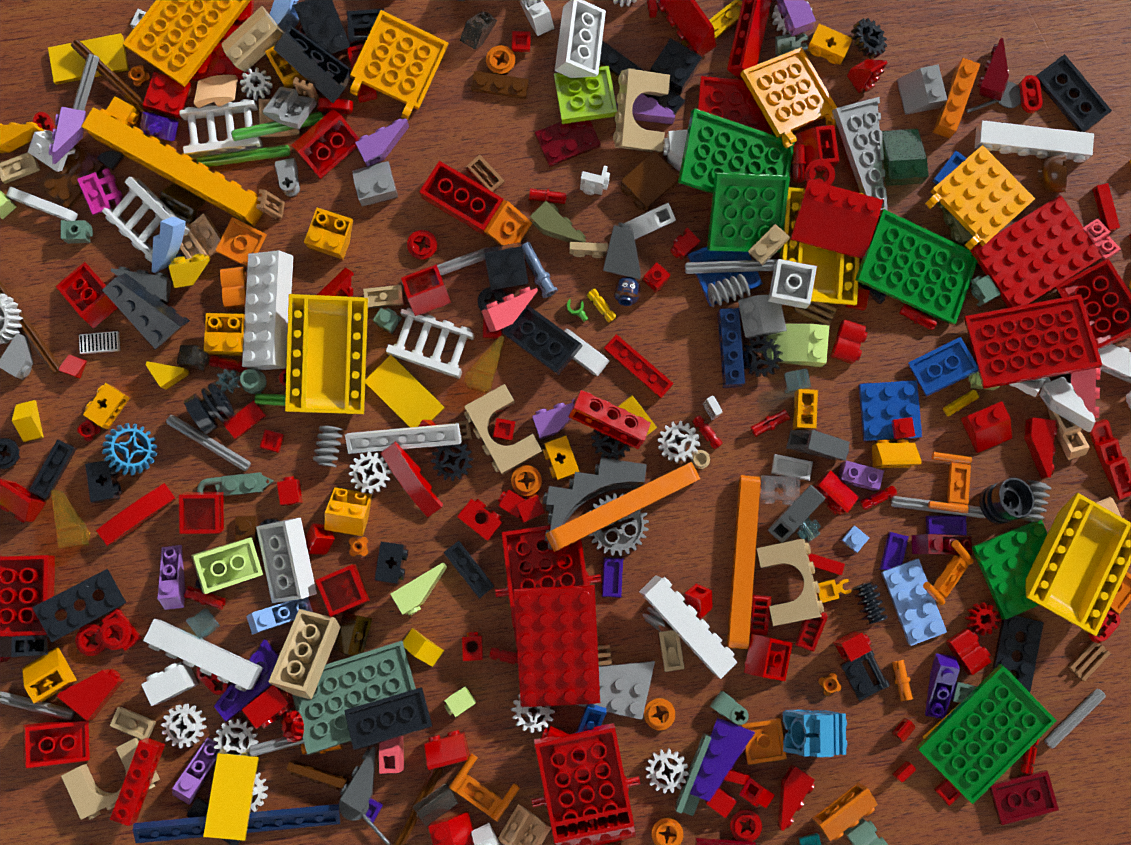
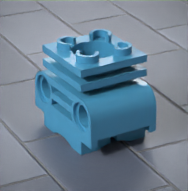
M827 710L783 711V723L785 729L788 730L783 740V752L813 757L846 755L847 720L845 713Z

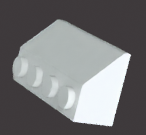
M570 0L563 6L555 65L556 72L570 78L598 76L605 10L583 0Z
M301 517L257 526L256 529L272 603L298 600L317 594Z

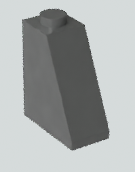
M619 222L618 225L613 227L603 271L640 279L641 270L633 229L629 228V224Z
M790 430L786 449L826 459L846 461L850 442L815 430Z

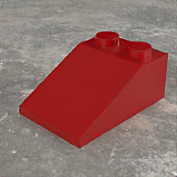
M86 262L82 263L55 286L80 317L93 329L118 308L103 292L107 285Z
M89 720L23 725V758L25 768L89 761Z

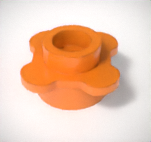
M143 65L135 66L128 72V77L134 81L133 84L137 87L150 79V75L145 72Z
M366 537L361 539L350 538L351 550L349 554L353 557L356 555L366 556L369 552L367 549L368 539Z
M830 673L825 678H819L818 683L822 685L824 695L829 696L831 693L841 690L836 674Z

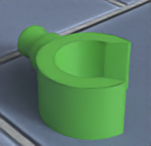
M569 299L567 302L568 312L571 315H578L583 322L588 320V317L585 315L586 313L583 311V301L581 302V308L574 311L570 308L571 299Z

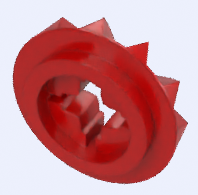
M817 159L806 167L804 178L806 182L809 179L831 185L835 179V170L828 161ZM816 170L818 172L825 170L822 180L820 178L813 179L816 176Z
M418 230L409 236L407 249L411 256L417 260H426L432 257L437 250V240L431 232ZM425 238V244L428 247H423V249L420 252V247L417 244L422 243V241H424Z
M120 618L107 620L99 631L101 643L111 650L125 647L130 641L132 634L129 627L130 624ZM113 628L115 630L122 629L118 634L119 639L117 637L110 638L114 633Z
M89 624L83 626L78 631L75 643L77 649L82 654L94 656L105 649L99 638L101 626ZM96 635V637H95L94 640L96 641L97 644L91 643V644L89 645L90 640L88 639L87 636H90V637H91V636Z
M289 710L283 714L281 730L284 732L283 737H286L288 742L295 743L303 737L304 722L298 711Z
M748 809L739 810L733 815L730 822L731 833L738 841L752 842L756 840L762 831V823L759 816ZM750 820L749 826L752 831L748 829L741 830L742 825L739 821L746 823Z

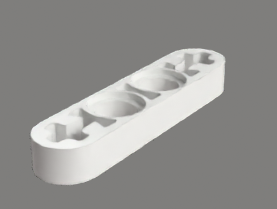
M9 187L6 194L10 199L66 221H75L78 216L72 210L13 187Z

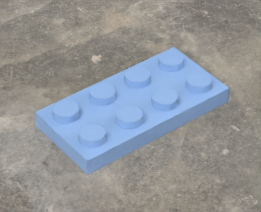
M919 559L911 560L881 572L910 646L947 633L935 600L923 588V584L928 581Z

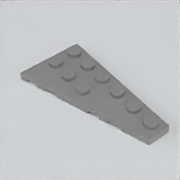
M880 97L832 110L860 193L883 199L881 210L885 209L888 211L886 188L883 185V177H885V170L882 169V160H884L882 131L879 129L881 113H878V104L880 103Z
M655 661L599 666L601 703L594 705L606 708V712L642 720ZM578 704V706H583V707H586V705H587V704Z

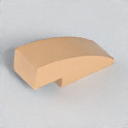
M1047 407L1050 419L1056 420V435L1067 459L1070 460L1086 455L1089 445L1081 433L1082 428Z

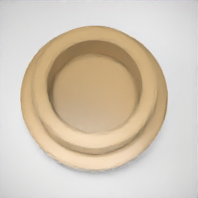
M698 450V453L692 454L693 459H691V462L695 468L704 469L709 465L710 456L706 451Z

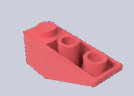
M526 287L519 290V295L514 296L510 294L503 297V302L497 303V301L487 304V309L481 312L489 331H497L513 324L538 289Z
M1101 368L1071 373V385L1077 396L1082 398L1087 410L1095 418H1099V407H1096V399H1100V388L1096 387V380H1100Z
M403 736L381 742L379 745V774L400 773L403 771Z

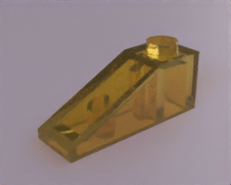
M500 336L471 367L470 372L467 371L464 382L467 383L468 389L486 394L491 391L505 341L503 336Z
M51 490L58 548L68 549L89 545L90 532L86 524L62 491Z

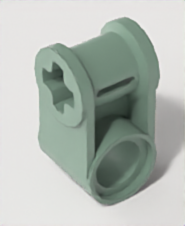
M722 690L710 705V707L735 724H745L749 718L748 711ZM742 710L743 718L735 720L736 715L734 713Z

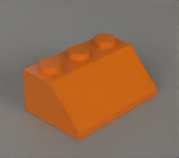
M858 782L812 817V819L829 841H835L842 837L843 831L848 827H855L861 817L873 813L874 807L878 804L870 790Z

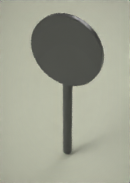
M1008 82L1001 101L993 99L966 110V113L996 102L1006 108L1017 107L1021 103L1019 86L1013 82Z
M339 801V810L344 818L351 821L363 818L384 843L390 845L386 837L366 816L369 802L363 812L360 813L343 801Z

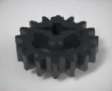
M863 18L853 25L854 29L851 32L854 35L851 39L855 40L854 46H857L858 52H863L864 57L868 55L869 59L877 58L886 51L884 48L887 47L885 43L887 38L883 37L885 32L880 29V25H875V20L871 22L869 18L866 20Z
M756 336V341L750 339L751 345H744L747 349L746 352L743 351V355H745L743 362L746 363L744 369H750L749 374L753 375L755 373V376L759 378L761 374L763 377H768V372L774 375L773 369H780L777 364L778 362H783L779 358L783 352L778 351L781 346L775 344L774 339L769 340L767 336H764L763 340L759 336ZM765 344V345H763L761 348H758V349L755 348V347H757V346H759V345ZM757 353L763 354L767 361L761 360V357H759L760 355H758ZM764 365H768L767 368H765V369H760V368H762Z
M593 430L597 435L591 436V439L595 441L591 446L597 447L595 454L601 453V458L607 456L608 459L614 457L615 460H618L619 455L623 458L625 457L624 451H630V448L625 443L623 448L618 451V445L621 441L616 440L614 445L611 442L607 443L606 441L609 440L608 435L599 440L601 432ZM601 447H607L611 453L604 451Z
M461 443L444 445L443 447L436 446L439 451L432 453L436 456V459H432L431 462L436 463L433 470H439L438 476L444 474V480H447L450 476L451 480L455 481V476L462 479V473L465 475L469 474L466 469L473 467L469 464V461H473L474 458H469L472 451L465 450L468 446L467 444L460 446ZM451 447H456L462 452L457 454L453 452ZM444 451L445 457L443 461H440V456ZM450 455L452 457H459L455 461V465L446 463L450 460ZM465 459V464H464L463 468L461 469V468H460L461 460ZM443 468H452L454 473L446 472Z

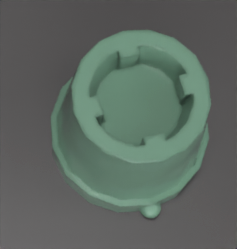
M247 369L240 375L243 389L250 394H261L267 385L266 376L257 369Z

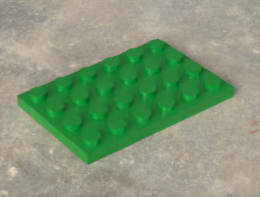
M694 108L690 115L678 183L713 194L715 173L789 176L793 146L786 149L780 137Z
M882 209L880 210L869 248L862 259L855 280L954 325L962 308L977 260L969 249Z
M1000 664L916 748L970 803L974 804L1057 720Z

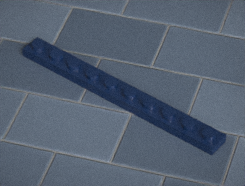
M339 804L250 812L247 833L340 824ZM207 816L134 823L132 830L135 843L203 837Z

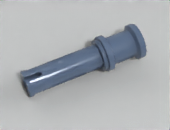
M530 242L524 243L522 245L523 254L535 276V284L539 285L543 298L552 296L558 291L557 287H554L550 274L543 269Z

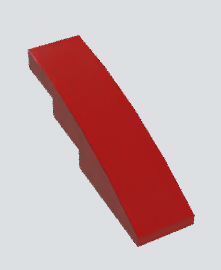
M1107 419L1095 422L1092 431L1089 433L1107 479L1119 500L1131 496V470L1127 458L1122 455L1118 439L1113 437Z
M396 441L381 452V455L401 486L427 518L442 508L443 503L431 491L432 486L420 474V467Z
M163 483L99 527L96 532L105 545L109 546L140 527L141 523L156 515L159 510L175 501L176 498L166 484Z

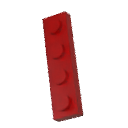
M617 334L604 347L608 354L659 398H662L673 386L674 383Z

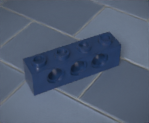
M739 308L720 309L717 313L723 388L742 387L745 384Z

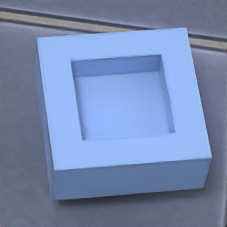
M854 525L841 541L855 553H858L869 537Z

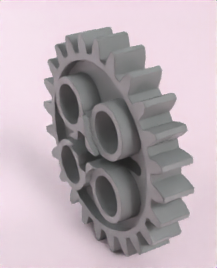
M616 493L613 494V499H610V497L606 495L605 502L600 498V505L598 506L597 504H593V507L596 509L616 499ZM642 509L618 520V522H621L631 517L634 518L633 521L622 524L620 530L614 527L602 532L600 529L588 536L595 537L592 543H599L597 549L603 546L604 553L609 549L611 550V556L614 555L615 551H618L619 556H621L622 550L629 554L630 547L634 551L637 550L635 544L642 545L639 539L646 538L643 531H648L649 529L644 527V524L649 523V521L643 520V517L647 513H641ZM627 525H632L635 528L634 535L629 536L625 533L624 529ZM608 532L616 533L617 540L615 542L607 540L606 535Z

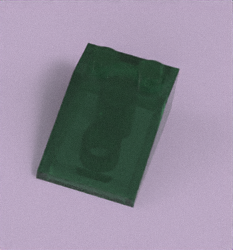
M918 129L882 131L886 186L924 183L929 177L927 157Z

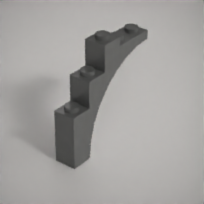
M601 458L600 464L595 465L594 474L575 472L574 478H570L569 489L549 486L548 493L544 492L543 504H546V511H549L548 523L551 524L550 530H546V533L565 524L575 510L599 494L618 489H637L643 486L647 464ZM545 535V542H548V549H552Z

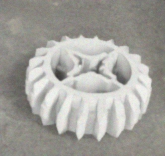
M0 294V345L9 343L10 340H13L16 333H20L18 328L22 327V325L19 323V320L23 319L19 316L21 310L17 309L18 304L13 302V298L5 294Z

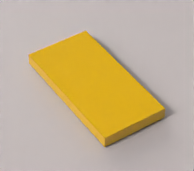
M121 33L80 41L114 73L129 71L126 49L123 45L124 37ZM71 43L48 47L54 83L57 85L81 80L86 60L71 47ZM98 71L95 72L94 77L102 76Z
M392 355L365 380V383L410 428L418 427L423 419L433 421L445 409Z
M217 754L203 837L246 840L258 757Z

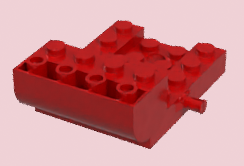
M551 525L502 532L508 583L507 588L495 589L496 598L508 596L510 599L516 648L514 589L583 586L601 582L600 574L589 576L586 571L582 539L555 552L548 548L545 551H540L537 548L539 543L545 542L546 530H550Z
M614 723L597 726L593 730L555 738L554 736L534 740L544 793L543 797L531 800L533 808L545 805L547 808L555 845H603L636 838L628 791L629 787L641 784L639 776L627 779L624 774ZM582 750L584 752L583 758L575 759L573 757L574 751Z

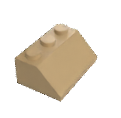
M261 6L222 43V47L233 64L246 72L266 54V50L276 44L283 30L265 8Z

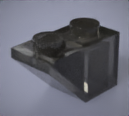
M479 12L466 21L459 41L476 50L483 45L495 26L497 19L493 18L488 12Z
M180 345L176 364L181 367L204 371V368L209 363L208 353L196 345Z

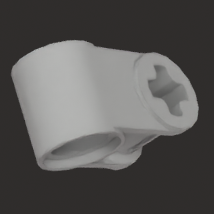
M295 159L275 161L280 188L287 196H296L300 191Z

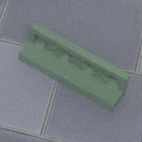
M705 733L701 737L688 770L689 774L685 778L686 783H683L674 806L675 810L681 814L684 812L693 816L700 798L691 795L690 792L711 740V736Z

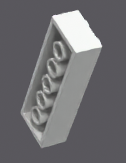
M278 250L248 254L242 367L269 370L285 369L287 366L288 296L292 292L293 256Z

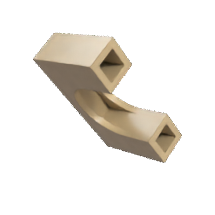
M635 69L621 71L618 78L620 89L617 95L618 112L615 115L614 147L646 152L663 151L665 132L641 128L634 120L632 107L635 99L640 94L667 95L669 92L670 75Z
M505 384L464 406L466 409L464 412L468 422L473 421L476 427L473 429L478 439H483L485 444L482 447L487 456L491 454L494 459L491 463L495 471H500L502 475L542 453L533 434L510 446L497 444L489 436L488 426L491 418L496 413L515 403Z
M804 539L757 548L761 568L790 564L798 568L804 578L803 591L796 600L769 606L773 626L822 617L821 613L824 612L822 600L818 601L817 597L820 589L818 582L814 581L812 575L816 572L814 563L810 562L808 554H811L809 542L805 543Z
M134 738L116 748L125 767L126 775L139 740H142L140 738ZM87 764L79 766L61 776L81 820L86 817L91 820L101 814L99 810L105 807L107 810L115 807L121 789L115 793L101 790L95 784ZM156 771L149 789L155 787L154 782L160 780Z

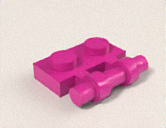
M109 168L102 170L104 178L99 179L95 172L77 179L93 215L101 213L104 208L112 209L109 201L114 200L116 206L122 201L123 195L121 191H118L115 184V176L111 174ZM107 184L111 194L106 195L102 186Z

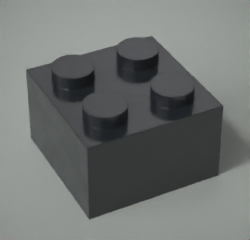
M670 38L652 65L650 72L670 75L669 89L681 96L699 68L702 57Z
M521 242L484 249L491 290L528 284Z

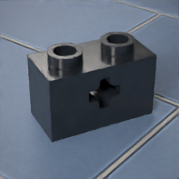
M111 460L85 464L90 502L102 503L120 499L121 485L117 481L119 471L115 472L117 468L115 465L111 468L109 467V464L112 462Z
M381 541L374 580L400 584V580H404L405 569H403V562L407 561L409 551L406 549V545ZM394 557V561L397 562V565H394L391 569V565L388 564V561H391Z
M48 635L0 637V657L47 655Z

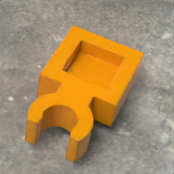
M834 579L818 583L820 593H817L818 600H822V603L839 599L838 593H851V589H843V584L849 582V579H842L838 584L835 583Z

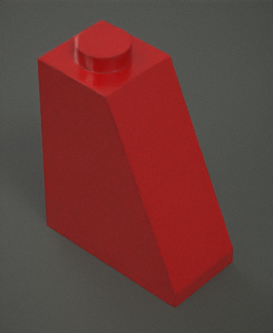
M114 669L101 670L60 692L57 697L86 721L92 720L124 680L120 678V673Z

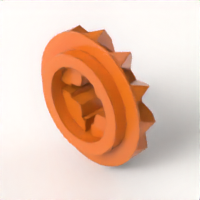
M498 45L488 51L486 64L493 73L502 75L509 73L514 68L515 55L509 47ZM504 55V62L506 63H500V65H497V58L501 59V57H503Z
M524 465L513 472L511 484L518 494L530 496L540 489L542 477L535 467ZM525 473H527L529 479H535V481L529 483L528 489H526L524 483L518 482L524 479Z
M655 698L646 705L644 719L651 728L665 730L675 720V709L668 700ZM656 706H658V708H660L661 711H668L662 715L663 722H661V720L658 717H651L652 715L657 713Z
M670 817L661 818L654 824L651 831L652 840L655 845H680L683 840L681 825ZM669 826L670 832L676 835L669 836L666 842L665 836L659 832H665Z

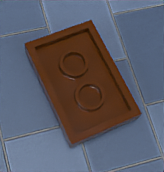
M77 144L73 147L75 153L67 155L63 170L57 172L51 169L38 185L69 210L83 194L77 179L95 172L98 176L105 168L102 163Z

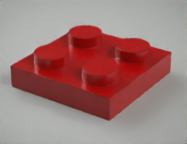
M153 72L143 102V108L181 119L179 111L184 110L191 89V83L188 82L184 87L167 75Z

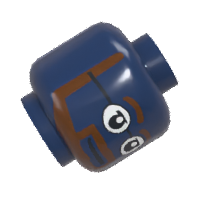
M632 277L618 280L614 293L615 299L623 306H631L639 299L640 284Z

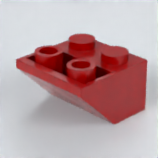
M834 125L814 127L795 134L797 141L794 145H805V162L807 163L804 164V171L809 163L817 159L826 160L831 163L833 168L836 167L839 162Z
M831 470L827 471L813 485L825 497L824 501L828 504L827 508L833 514L841 515L848 513L859 498Z

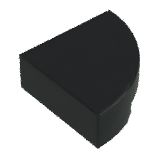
M106 151L100 154L97 159L114 171L124 158V155L117 151Z

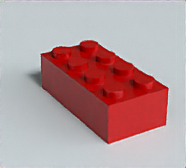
M440 160L419 191L423 200L486 236L485 228L504 200V198Z

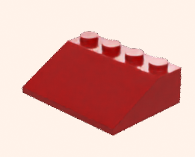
M657 0L658 9L661 13L663 11L666 13L668 23L671 27H676L678 30L676 34L681 41L685 40L688 46L686 47L702 57L717 47L714 27L695 0Z
M808 179L803 188L790 240L863 259L869 248L883 199Z
M1109 258L1055 287L1061 298L1081 294L1098 350L1131 337V293Z
M0 556V636L47 635L32 607L54 596L55 556Z

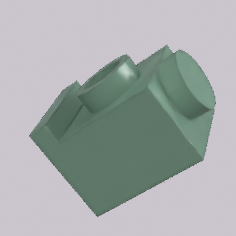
M61 220V239L68 244L90 243L93 229L87 221Z
M980 275L971 280V293L974 298L979 300L978 307L1001 294L989 275L983 278Z
M380 308L373 321L380 328L393 334L402 318L389 308Z

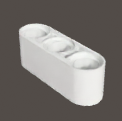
M565 329L566 333L583 345L573 357V360L598 377L609 363V360L572 331Z

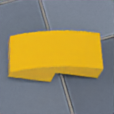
M633 395L617 406L651 422L647 435L657 428Z

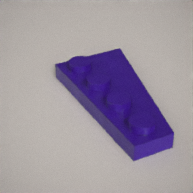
M265 639L260 644L256 653L249 659L250 662L263 667L254 689H246L244 692L235 688V684L232 683L214 705L225 722L232 719L272 685L269 683V679L279 655Z
M717 718L710 743L690 794L710 802L755 732Z

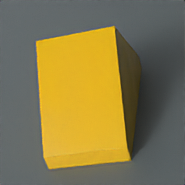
M146 361V366L158 385L165 390L189 375V371L185 368Z
M36 400L17 404L12 422L23 442L43 438Z
M413 628L403 640L405 649L414 657L432 667L444 651Z

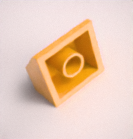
M878 440V443L872 445L873 468H911L921 464L916 444L909 443V440H897V443H890L889 440Z

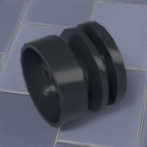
M214 383L208 385L210 393L205 388L201 389L203 399L197 394H193L184 400V405L190 416L205 434L218 428L216 418L225 423L227 422L225 414L230 419L235 417L229 399Z
M1008 478L986 487L980 494L979 503L982 513L990 522L1005 524L1029 515L1034 508L1035 500L1028 484L1018 478Z

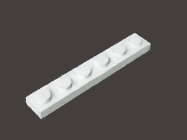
M459 423L355 432L345 435L348 454L383 451L395 441L402 449L456 445L462 442Z

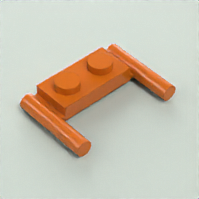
M932 452L933 460L951 462V464L949 465L948 503L929 501L928 508L967 514L969 510L972 457Z
M957 540L952 542V547L960 556L954 555L952 560L947 563L945 570L936 579L934 586L929 582L923 584V588L939 605L945 604V598L948 597L968 568V565L974 562V559Z
M471 753L449 788L498 822L520 787L513 783L502 800L501 797L467 775L478 759L476 755Z

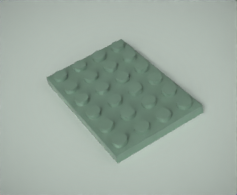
M403 641L326 664L312 700L292 695L296 711L300 713L304 722L303 740L308 755L351 741L344 710L416 689Z

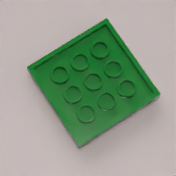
M715 173L707 249L709 251L748 252L775 224L784 230L790 176Z
M1042 520L1027 523L971 547L1002 620L1039 606V604L1026 598V578L1048 534Z

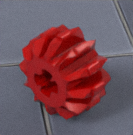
M981 602L980 605L973 604V609L967 610L971 614L965 617L966 620H970L967 627H973L972 630L975 633L979 632L980 636H985L986 633L991 635L993 633L992 629H998L995 622H1000L1001 620L995 618L999 612L993 611V605L987 606L985 602ZM981 616H985V617H983V619H985V622H981V621H982V619H980Z

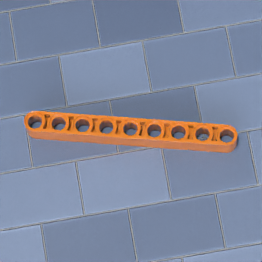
M690 462L547 532L545 535L555 552L701 478L693 463Z
M740 475L727 634L728 648L748 649L760 496V477Z

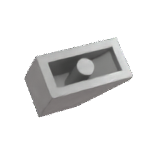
M16 333L0 358V368L23 380L32 370L33 359L27 337Z

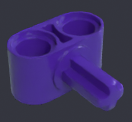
M143 112L139 129L144 134L175 141L178 121L153 113Z

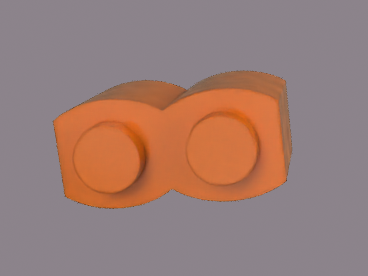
M244 267L220 269L224 307L226 309L245 307L246 269Z

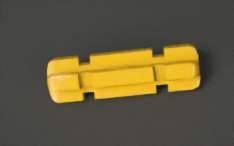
M592 289L588 292V298L594 301L593 304L602 315H605L604 318L607 322L613 321L616 318V314L612 310L610 311L609 305L601 296L599 297L597 290Z
M972 390L945 406L943 411L947 416H951L956 411L977 400L979 395L975 390Z

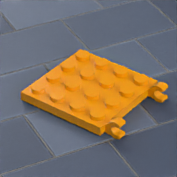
M380 10L350 74V78L354 79L350 87V93L357 96L363 83L405 103L406 106L401 117L408 120L413 108L419 110L449 43Z
M802 47L741 72L740 75L776 137L782 136V143L786 149L793 146L792 143L797 141L791 131L817 120L826 118V126L834 125L836 128L837 124L832 110L836 109L837 106Z
M982 145L930 191L933 196L925 204L931 209L936 203L940 202L973 236L965 244L971 250L977 243L984 246L1035 198Z

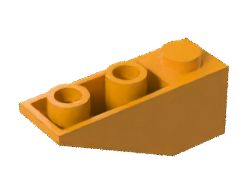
M10 122L9 125L0 124V153H10L32 141L34 132L44 130L33 122H26V124Z

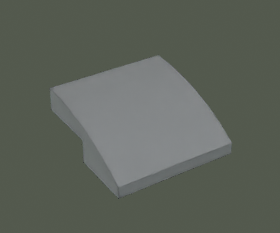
M280 87L262 112L265 116L280 124L300 129L316 106V101L314 98L298 96L295 89Z

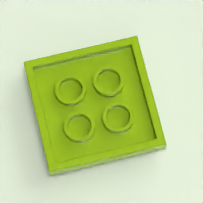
M609 66L599 67L598 76L570 78L560 73H554L562 124L615 117L618 111Z

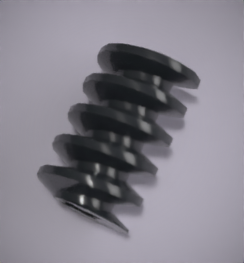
M873 581L852 588V590L859 591L855 598H861L857 605L864 606L860 613H866V616L862 618V620L869 621L866 625L888 618L886 614H881L885 611V607H878L883 601L876 599L880 596V592H873L878 587L876 584H871Z

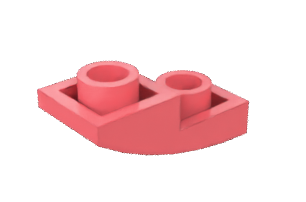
M1098 218L1083 227L1103 256L1101 258L1102 261L1111 258L1121 250L1109 236L1110 231Z

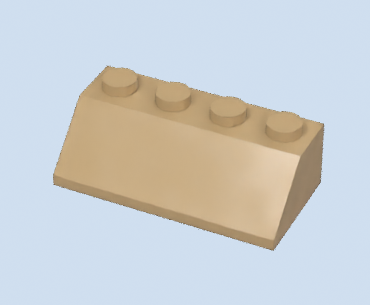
M299 609L271 674L269 683L292 695L312 700L341 628L337 620L333 617Z

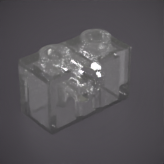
M759 476V500H763V504H775V501H782V505H791L800 496V477ZM778 487L783 490V493L779 495L778 492H775V489Z

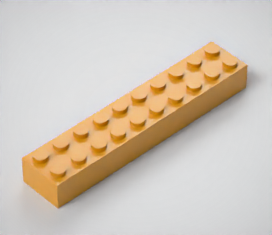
M92 108L81 127L95 140L255 227L263 214L261 210L256 208L257 204L261 202L257 201L258 195L249 189L247 191L243 190L242 186L233 180L228 182L221 173L217 171L212 173L206 165L200 162L198 164L194 163L191 157L184 153L182 155L178 154L177 150L168 144L163 146L157 138L151 135L147 137L142 130L135 126L133 128L129 127L128 123L119 117L114 119L108 111L102 108L101 110Z

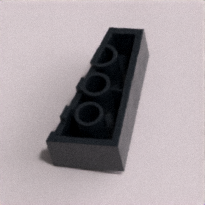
M289 24L273 49L334 103L346 88L352 69Z
M126 273L114 278L103 289V292L154 349L165 344L190 322L188 318L176 313L177 310L173 307H168L161 302L158 296L146 291L143 285Z

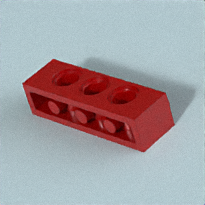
M583 390L575 398L568 416L636 449H639L645 441L651 422L643 417L636 416L626 409L619 408Z
M149 738L139 740L110 820L126 826L137 822L164 750V743Z

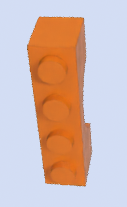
M962 58L958 63L950 82L951 88L947 101L937 118L932 133L949 139L955 134L979 70V63Z

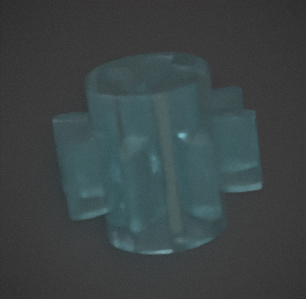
M224 369V373L217 374L219 381L216 384L222 385L221 390L223 392L228 389L229 392L233 393L234 388H240L238 385L240 377H235V370L229 373L227 369ZM228 377H230L232 380L229 381V384H226L225 382H227Z
M807 518L798 527L799 531L796 533L800 539L806 538L810 542L820 534L818 529L821 526L816 519L811 521Z

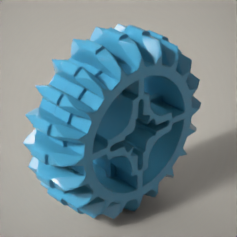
M126 423L124 428L118 425L117 431L111 429V435L107 434L105 437L107 441L102 444V446L106 447V449L102 450V454H108L104 460L112 461L109 467L117 466L115 472L123 469V475H126L128 470L131 475H134L136 471L139 474L142 473L143 468L147 470L150 467L149 464L154 462L152 457L157 455L155 451H152L157 448V445L151 444L155 441V438H148L151 434L150 431L143 433V426L138 430L137 424H133L132 428H130L129 423ZM129 435L127 442L115 443L117 438ZM136 438L143 443L144 447L137 444ZM131 443L130 446H131V450H133V451H132L131 454L129 455V452H128L129 449H127V447H128L129 444ZM115 450L123 455V461L117 457ZM144 455L142 461L130 463L133 456Z

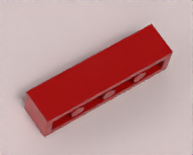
M1109 184L1097 185L1092 190L1101 222L1110 232L1116 231L1120 228Z
M808 554L809 561L814 563L815 568L836 575H842L844 563L816 554Z

